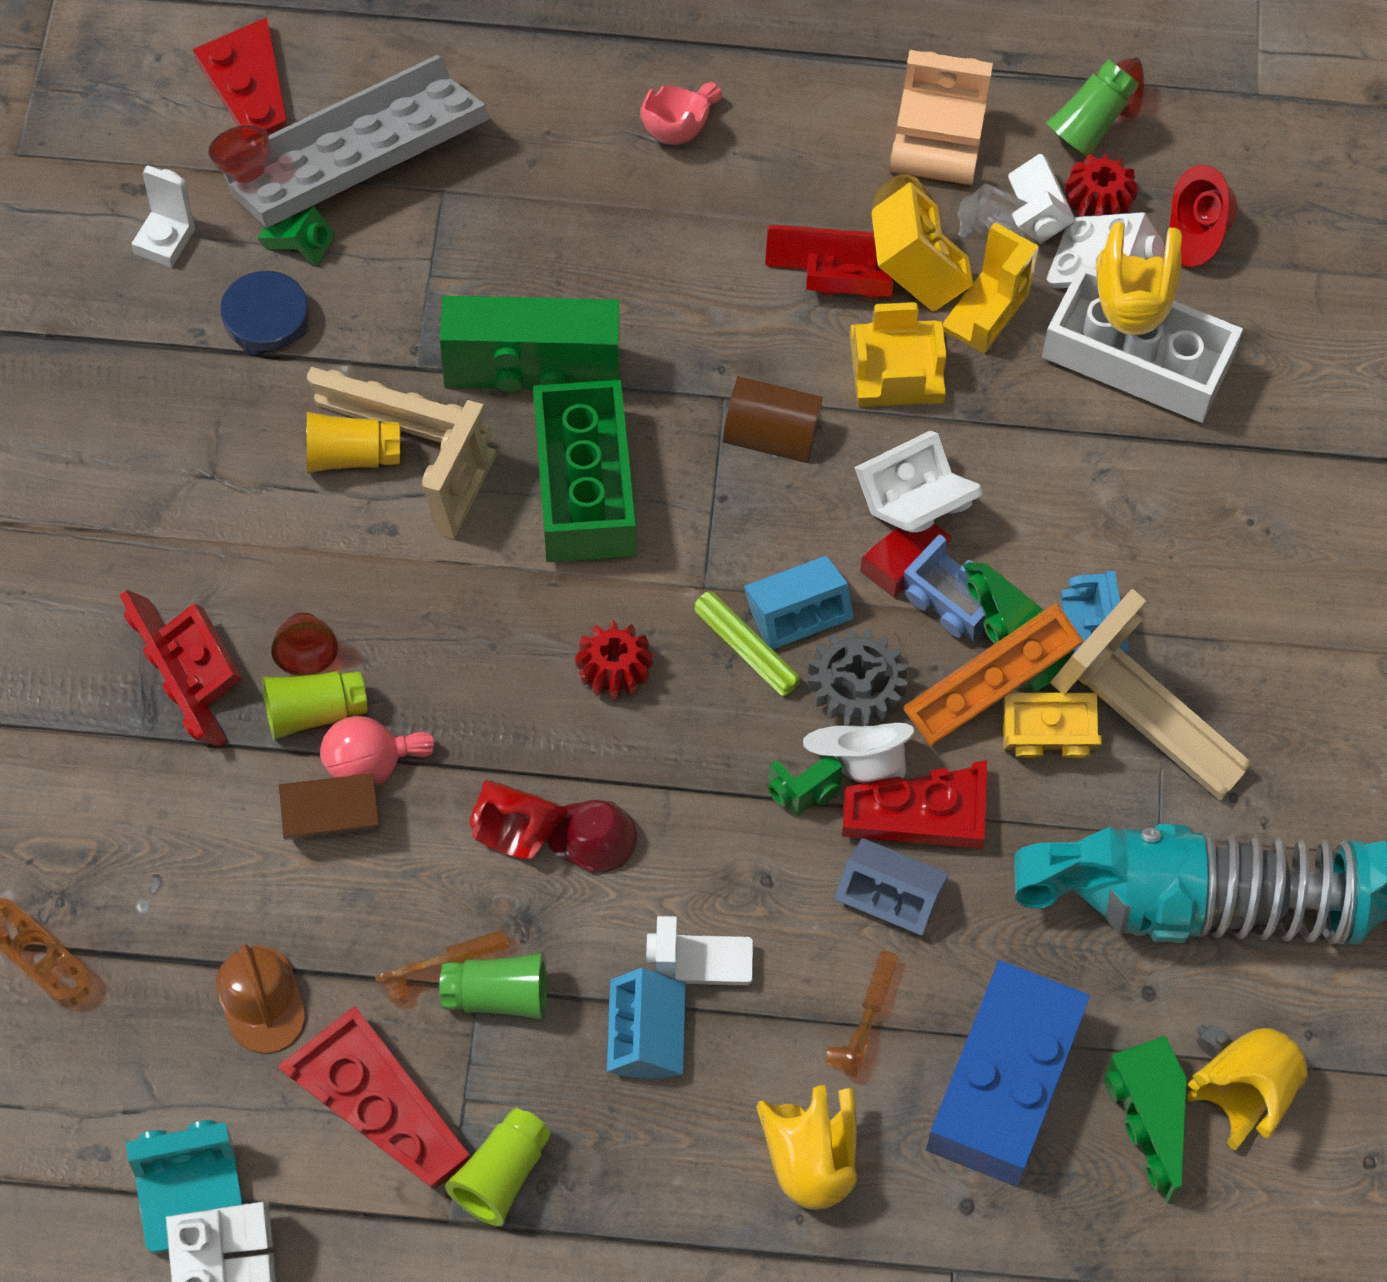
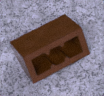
M737 376L727 412L723 443L808 463L821 421L823 397Z
M373 773L279 784L284 840L380 829L377 792Z

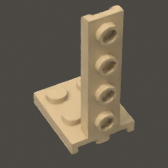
M311 367L307 374V380L309 385L313 387L314 399L318 407L358 419H378L379 423L397 422L400 425V431L441 443V452L434 465H429L424 473L422 489L425 491L430 514L433 516L438 535L455 539L497 456L496 449L490 448L487 445V441H489L492 435L489 424L482 423L480 420L485 411L484 404L467 400L463 408L455 404L443 405L427 400L417 393L409 392L405 394L388 389L375 381L363 382L349 378L337 370L325 371Z
M1131 589L1072 655L1050 684L1063 695L1066 694L1077 680L1088 686L1221 801L1250 768L1251 762L1119 648L1143 620L1137 614V611L1146 600L1134 589Z

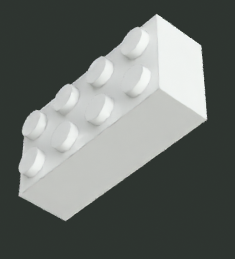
M1081 263L1047 329L1042 358L1203 423L1234 359L1243 328L1174 301L1167 318L1155 330L1143 335H1125L1112 327L1104 315L1098 294L1096 269Z

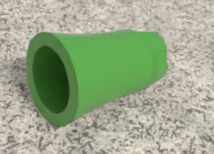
M1109 59L1104 63L1097 75L1093 73L1065 106L1045 123L1087 157L1090 153L1093 156L1106 132L1129 103L1127 98L1133 94L1139 83Z
M544 952L498 959H466L464 963H443L440 973L442 1009H464L465 1013L517 1015L544 1020L547 1004V966Z

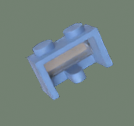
M939 534L904 571V588L907 589L905 595L917 608L926 610L929 606L941 616V625L951 635L960 638L964 634L974 641L985 629L983 622L986 617L980 603L975 602L967 590L965 580L968 576L964 566L959 565L946 554V539Z

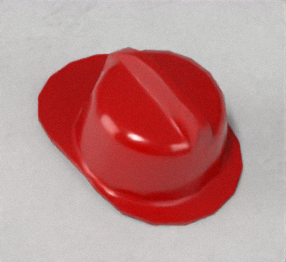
M1198 165L1189 168L1180 176L1174 187L1169 228H1177L1182 233L1181 265L1195 267L1203 265L1212 259L1222 246L1226 231L1232 227L1237 218V198L1233 190L1228 186L1223 174L1212 166Z

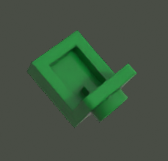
M313 205L268 228L264 226L257 239L266 250L298 249L309 264H319L333 240L335 232Z
M825 756L794 779L785 767L776 760L769 765L767 789L779 806L785 807L787 805L798 817L816 803L818 805L826 804L839 792L843 766L834 756Z

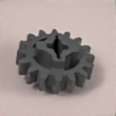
M847 629L846 639L842 641L835 634L830 635L829 648L818 645L816 647V659L810 660L808 674L812 676L808 680V691L816 692L814 698L815 706L828 704L827 717L832 719L838 713L843 714L844 725L846 726L850 725L853 717H859L863 726H868L871 715H875L880 721L886 720L887 707L897 711L900 705V696L906 693L908 681L904 679L907 676L908 666L907 664L899 663L901 650L897 648L888 651L889 638L884 636L878 642L871 640L872 632L868 629L862 638H856L853 629ZM844 657V658L841 660V662L835 663L837 660H839L840 658ZM876 692H881L879 695H877L876 697L872 698V696H873Z

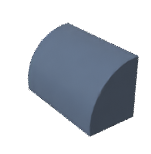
M862 838L847 860L834 899L914 933L923 935L936 909L950 873Z

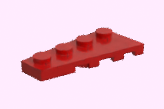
M356 1006L348 1010L277 1066L281 1072L433 1190L459 1171L471 1158L467 1150Z

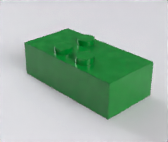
M442 295L440 349L444 388L499 389L504 392H515L518 390H533V385L619 380L620 300Z
M621 380L533 385L546 563L636 556V524Z

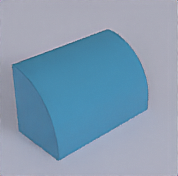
M827 556L744 586L754 621L764 641L772 649L854 619L848 583Z
M643 967L610 980L607 1072L639 1079H662L683 1075L685 982Z

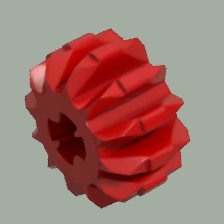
M1107 152L1101 159H1096L1089 153L1084 159V163L1075 162L1071 169V174L1066 180L1065 191L1068 196L1067 202L1070 209L1079 210V217L1128 214L1138 193L1134 169L1124 168L1123 158L1116 161L1109 160Z
M614 619L609 625V630L606 631L595 624L594 628H592V637L582 636L579 641L580 651L575 655V666L581 670L579 672V679L582 685L592 684V692L596 697L605 690H609L610 696L614 701L619 696V690H625L628 694L634 696L637 691L636 683L646 684L649 680L648 669L653 666V654L648 650L649 641L646 635L636 636V628L633 624H630L623 631L618 630V624ZM614 658H615V659H619V661H617V662H611L610 659H614Z

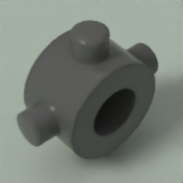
M1202 1024L1196 1030L1201 1035L1197 1039V1044L1212 1058H1215L1232 1043L1228 1034L1215 1025H1209L1206 1028Z

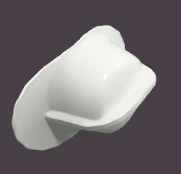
M889 723L876 726H831L809 733L803 739V745L810 752L834 756L843 766L842 773L851 780L862 784L894 777L903 778L906 773L904 743L914 735V728L907 723Z

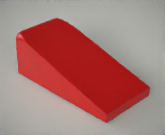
M935 523L931 527L919 532H909L897 527L862 557L860 572L895 598L904 589V571L940 534L946 539L947 546L953 537Z

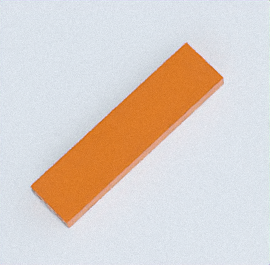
M1056 602L904 705V711L931 747L1083 644L1084 640Z

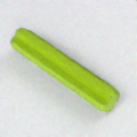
M707 591L697 599L694 608L695 612L780 695L787 696L798 686L799 675L714 592Z

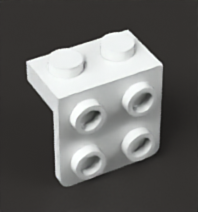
M1145 213L1075 217L1076 221L1066 227L1048 273L1047 281L1052 288H1069L1081 263L1096 269L1098 255L1101 250L1105 249L1112 225L1116 222H1123L1125 224L1123 253L1128 257H1143L1145 260L1150 257H1163V240L1157 234Z
M931 430L854 467L871 515L909 532H919L931 527L934 524V519L946 513H958L968 509L973 504L972 500L983 494L980 484L951 472L939 435Z

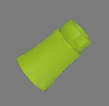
M338 671L293 677H262L266 713L273 741L299 731L337 723L347 717L368 713L365 686L361 672H344L339 674Z
M517 1107L513 1108L504 1118L503 1122L495 1126L488 1138L469 1161L446 1182V1191L462 1209L477 1219L493 1226L503 1225L516 1195L528 1174L540 1159L541 1150L547 1144L551 1132L546 1128L545 1123L531 1112L523 1111Z

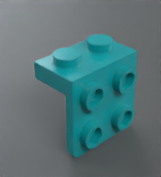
M202 1120L190 1124L187 1130L167 1133L164 1130H153L140 1134L137 1138L138 1140L125 1142L128 1162L136 1178L145 1246L150 1253L160 1254L169 1252L167 1216L243 1205L233 1141L226 1122L217 1124L214 1120Z

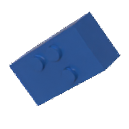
M998 960L930 1131L925 1151L1018 1187L1083 1018L1090 995Z

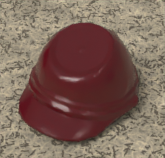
M589 800L564 806L568 810L566 818L553 830L551 836L547 839L549 848L559 858L571 862L590 873L609 872L622 867L631 858L636 848L637 830L632 818L614 802Z

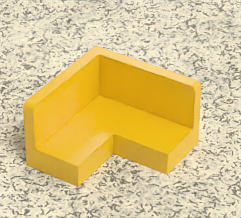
M909 182L873 208L872 221L878 267L931 311L938 310L973 286L969 256L942 234L938 205L913 183Z
M994 223L988 233L982 272L974 281L973 286L967 290L943 322V331L985 354L1029 296L1039 246L1002 225Z

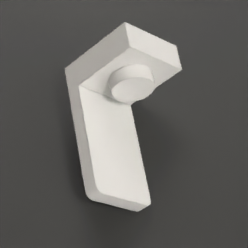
M146 166L142 174L151 213L131 243L133 253L172 268L195 231L186 183L183 178L171 170H159Z

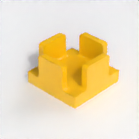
M911 302L877 304L874 306L872 323L851 324L850 343L857 407L944 403L946 395L944 384L946 349L942 321H917L918 304Z

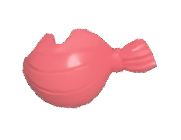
M713 82L704 84L697 92L674 85L661 86L658 93L654 96V89H650L641 106V121L646 131L658 142L668 145L685 144L694 139L702 130L709 115L710 106L721 100L723 97L722 91Z
M352 716L335 723L324 735L320 747V760L333 778L373 773L375 784L380 785L388 780L395 769L399 757L403 758L409 755L424 758L430 756L433 752L434 740L433 736L426 732H417L406 737H395L384 725L374 719Z

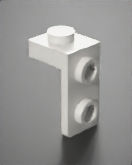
M1038 154L1009 174L1008 178L1021 205L1020 209L1012 213L1015 223L1019 229L1040 244L1076 221L1049 161L1043 154Z
M657 916V933H647L646 962L656 963L657 973L685 982L686 984L750 985L752 983L753 940L750 937L676 935L677 917Z

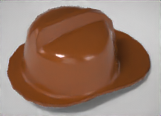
M247 944L239 946V951L231 954L221 965L216 978L218 996L229 1029L236 1041L250 1051L262 1054L279 1052L294 1042L301 1033L305 1020L304 1003L292 967L286 957L274 948L260 945L249 947Z

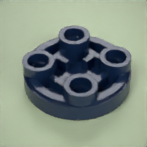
M257 271L246 274L228 287L221 300L220 311L225 331L234 342L243 346V350L250 355L258 356L266 351L282 348L295 339L303 337L307 332L309 310L306 294L298 282L283 273Z

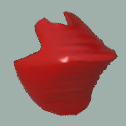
M486 779L482 783V790L469 817V824L473 831L472 838L485 846L507 855L522 859L533 858L548 837L551 836L553 830L564 821L568 810L564 806L543 799L540 796L525 793L503 783H495L492 780L488 781Z

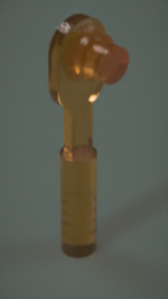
M502 929L446 947L445 954L396 968L374 977L376 983H380L384 991H387L390 1002L408 997L405 986L407 984V974L447 961L462 963L466 959H474L488 953L508 948V941Z
M881 951L862 1004L865 1010L859 1028L852 1035L850 1044L841 1047L830 1046L828 1049L827 1065L836 1066L839 1070H844L846 1076L855 1078L860 1071L867 1050L868 1034L875 1013L881 1011L898 960V956L892 952Z

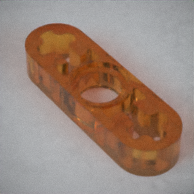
M0 898V919L4 920L7 918L13 931L17 933L12 940L10 935L0 927V955L56 1005L74 1007L82 1003L89 995L91 989L90 978L83 964L15 903L8 899ZM40 942L47 946V953L41 961L26 963L21 960V952L29 943ZM55 965L58 971L66 978L74 977L77 984L74 989L70 990L68 987L60 989L55 975L50 972Z

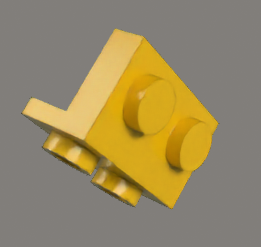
M1009 693L1003 697V749L1015 750L1017 758H1040L1044 756L1043 750H1062L1063 758L1090 757V750H1097L1102 745V736L1098 735L1097 693H1066L1065 695L1062 693Z

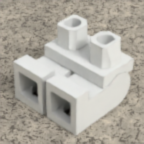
M269 1201L166 1217L172 1282H276L274 1253L223 1258V1253L273 1247Z

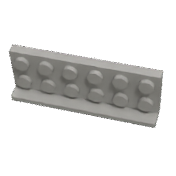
M436 55L221 158L219 163L231 195L260 223L268 228L489 120L490 117L486 105L453 81L449 76L444 59Z

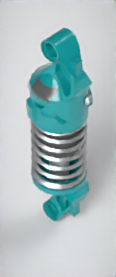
M1156 824L1154 828L1144 830H1117L1108 827L1078 842L1036 843L1022 847L1014 855L1015 898L1020 905L1032 909L1049 907L1057 901L1058 897L1069 891H1074L1098 910L1116 933H1128L1138 936L1148 934L1153 942L1185 943L1188 937H1204L1209 932L1214 938H1220L1227 929H1231L1237 939H1243L1253 929L1260 940H1267L1276 930L1283 941H1290L1299 931L1306 942H1314L1322 932L1330 944L1338 942V944L1360 945L1381 922L1387 919V841L1365 844L1364 841L1343 840L1337 845L1333 853L1331 844L1324 839L1318 844L1316 851L1315 872H1310L1309 847L1303 838L1295 843L1292 871H1290L1286 860L1285 843L1280 837H1277L1272 842L1270 850H1263L1261 840L1257 836H1254L1248 845L1239 844L1238 839L1234 835L1226 839V843H1215V838L1210 833L1191 832L1187 825ZM1288 908L1294 910V918L1289 931L1286 932L1282 920L1286 917ZM1305 909L1316 910L1317 920L1311 933L1308 932L1304 920ZM1328 913H1329L1330 928H1329L1328 921H1327ZM1261 926H1267L1265 931L1262 930Z

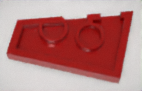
M267 17L193 49L195 61L249 145L287 127Z
M987 760L971 763V768L948 772L947 768L931 770L930 775L909 780L894 777L845 787L841 837L982 849L985 835Z

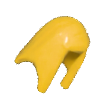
M1116 222L1112 225L1105 249L1100 251L1096 260L1100 304L1106 319L1116 330L1125 335H1143L1161 325L1172 308L1181 275L1182 233L1177 228H1169L1164 257H1150L1145 260L1143 257H1128L1123 253L1125 224L1123 222Z
M1271 1028L1253 1030L1233 1041L1207 1065L1192 1075L1193 1079L1187 1084L1191 1090L1186 1094V1099L1188 1101L1206 1100L1212 1102L1227 1114L1231 1131L1226 1143L1233 1150L1238 1149L1267 1108L1268 1114L1262 1119L1256 1129L1264 1138H1268L1273 1134L1287 1112L1297 1090L1303 1087L1308 1078V1065L1306 1064L1304 1051L1297 1042L1281 1031Z
M819 1085L813 1088L812 1101L806 1112L798 1104H782L778 1106L762 1100L756 1105L778 1183L783 1192L793 1202L806 1209L818 1210L832 1207L842 1201L857 1183L858 1175L855 1170L857 1124L854 1088L838 1091L841 1110L831 1120L826 1085Z

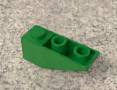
M968 562L963 565L968 576L965 580L967 590L973 600L980 603L986 617L983 622L985 631L994 644L1044 611V609L988 564ZM1072 650L1019 686L1018 689L1037 691L1050 684L1075 651Z
M1166 1035L1113 1054L1106 1069L1107 1074H1104V1083L1110 1098L1114 1102L1120 1101L1127 1116L1124 1119V1125L1130 1141L1134 1146H1141L1147 1159L1145 1171L1152 1188L1155 1191L1161 1190L1166 1202L1170 1203L1175 1200L1182 1186L1186 1077Z

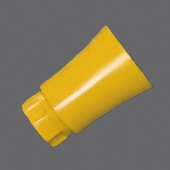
M307 412V474L331 469L378 468V463L383 465H396L400 463L399 423H379L378 419L336 417Z

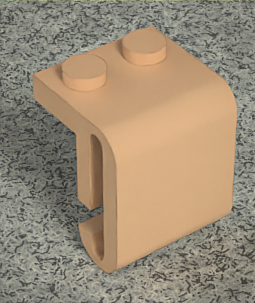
M909 50L904 91L889 172L960 184H973L993 63L973 58L964 59L939 55L934 52Z

